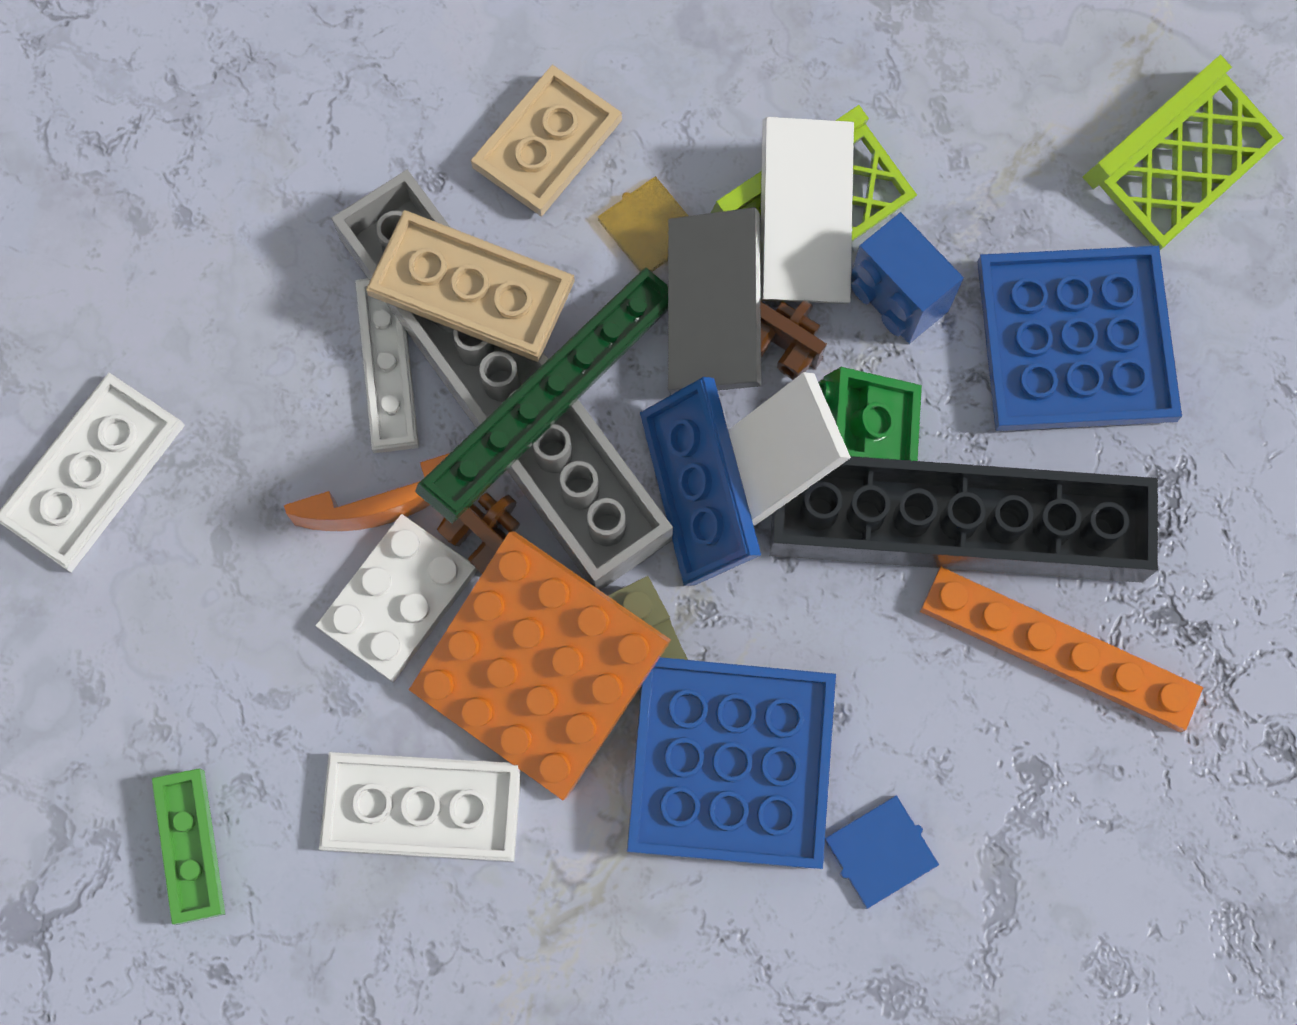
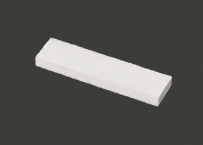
M368 278L355 280L372 451L375 454L419 448L407 332L385 302L368 296L366 288L370 280Z

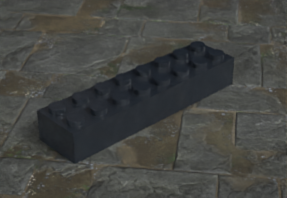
M850 456L851 458L772 513L769 556L929 568L943 567L945 569L1139 583H1143L1158 571V478Z

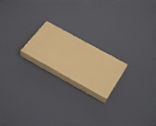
M404 210L372 275L366 292L370 297L539 362L573 287L575 278L574 275Z

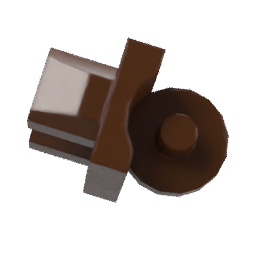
M804 300L797 309H794L785 302H782L775 311L760 301L761 357L773 342L785 350L777 363V368L787 377L794 380L800 374L806 372L809 367L816 370L823 360L822 354L827 343L815 336L821 325L808 318L813 305Z
M486 492L478 500V503L487 511L486 514L473 503L453 524L444 517L437 528V531L454 546H460L472 532L483 541L468 558L470 563L481 574L507 536L498 526L501 524L508 532L516 531L520 526V523L511 515L517 502L510 495L504 496L497 502Z

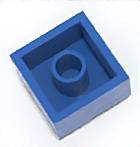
M900 212L859 245L851 272V288L860 301L865 304L871 303L882 315L883 324L893 335L897 337L901 335L910 344L949 312L964 277Z

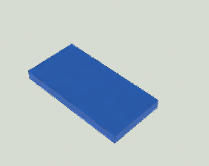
M702 377L640 412L666 518L673 526L672 542L684 586H695L761 556L715 379Z

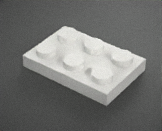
M401 514L322 616L316 627L394 683L478 570L470 561Z

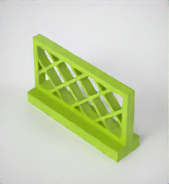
M1221 54L1082 176L1093 190L1100 186L1153 246H1159L1160 250L1284 139L1226 74L1232 66ZM1219 90L1232 102V116L1213 114V95ZM1203 105V113L1196 112ZM1184 121L1203 122L1202 143L1182 141ZM1213 124L1232 125V146L1212 144ZM1242 126L1254 127L1266 142L1259 148L1242 147ZM1173 132V140L1165 139ZM1154 148L1172 149V170L1152 168V150ZM1182 150L1202 152V173L1182 171ZM1212 153L1232 155L1230 175L1212 174ZM1242 156H1247L1248 158L1242 163ZM1142 160V167H1134ZM1124 175L1142 176V198L1128 196L1116 182ZM1152 177L1172 179V200L1151 198ZM1182 180L1202 182V198L1199 203L1182 201ZM1212 183H1218L1219 185L1212 190ZM1151 207L1172 209L1171 228L1166 233L1162 234L1151 222ZM1181 210L1189 211L1181 218Z
M857 105L835 120L854 122L853 145L862 140L872 154L870 168L853 165V174L869 178L866 198L852 197V205L864 207L862 223L857 227H852V242L917 196L911 185L866 125L869 118L860 105ZM878 164H879L880 167L883 169V171H882V170H877ZM762 170L717 200L711 213L755 207L760 213L761 218ZM875 179L891 181L901 196L891 203L873 200ZM871 208L880 210L870 217Z

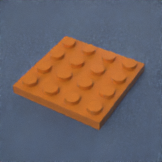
M512 531L505 537L412 683L409 691L508 762L518 765V769L561 800H565L663 654L671 639L524 537Z

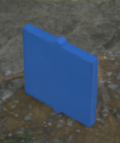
M897 795L825 838L827 845L842 868L840 872L843 879L848 878L866 909L939 866L938 861L921 835L923 828L920 825L915 826Z

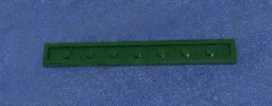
M645 267L418 483L415 492L453 524L668 311V285Z

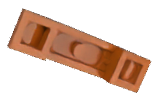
M450 453L420 462L424 478ZM416 482L339 507L330 491L286 504L284 508L287 516L295 526L321 531H353L395 522L401 514L408 517L425 509L430 504L415 492L419 483Z

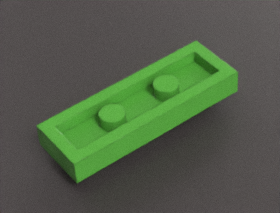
M198 768L152 778L172 925L226 915L205 771Z

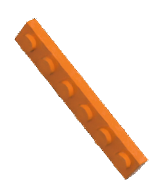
M940 567L920 609V612L1180 733L1187 729L1203 690V687L943 567Z

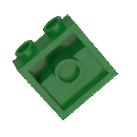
M845 367L837 368L818 382L850 456L918 461L922 385Z

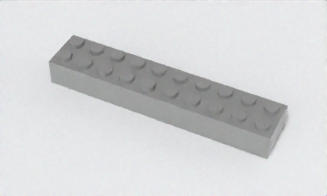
M408 169L331 218L340 241L369 280H371L404 210L450 227ZM386 303L476 428L548 360L546 355L542 353L539 362H536ZM579 400L507 469L587 582L600 591L672 541L673 526Z

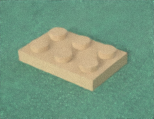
M552 64L471 159L472 168L542 217L620 124L622 112Z

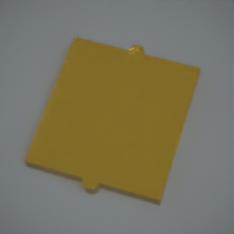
M655 176L632 193H623L622 200L599 215L598 221L640 272L645 267L653 272L668 261V219L685 217L688 214Z

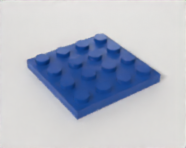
M1159 246L980 254L977 265L995 431L1170 423L1180 420L1182 411Z
M660 657L641 685L627 852L823 869L836 674Z

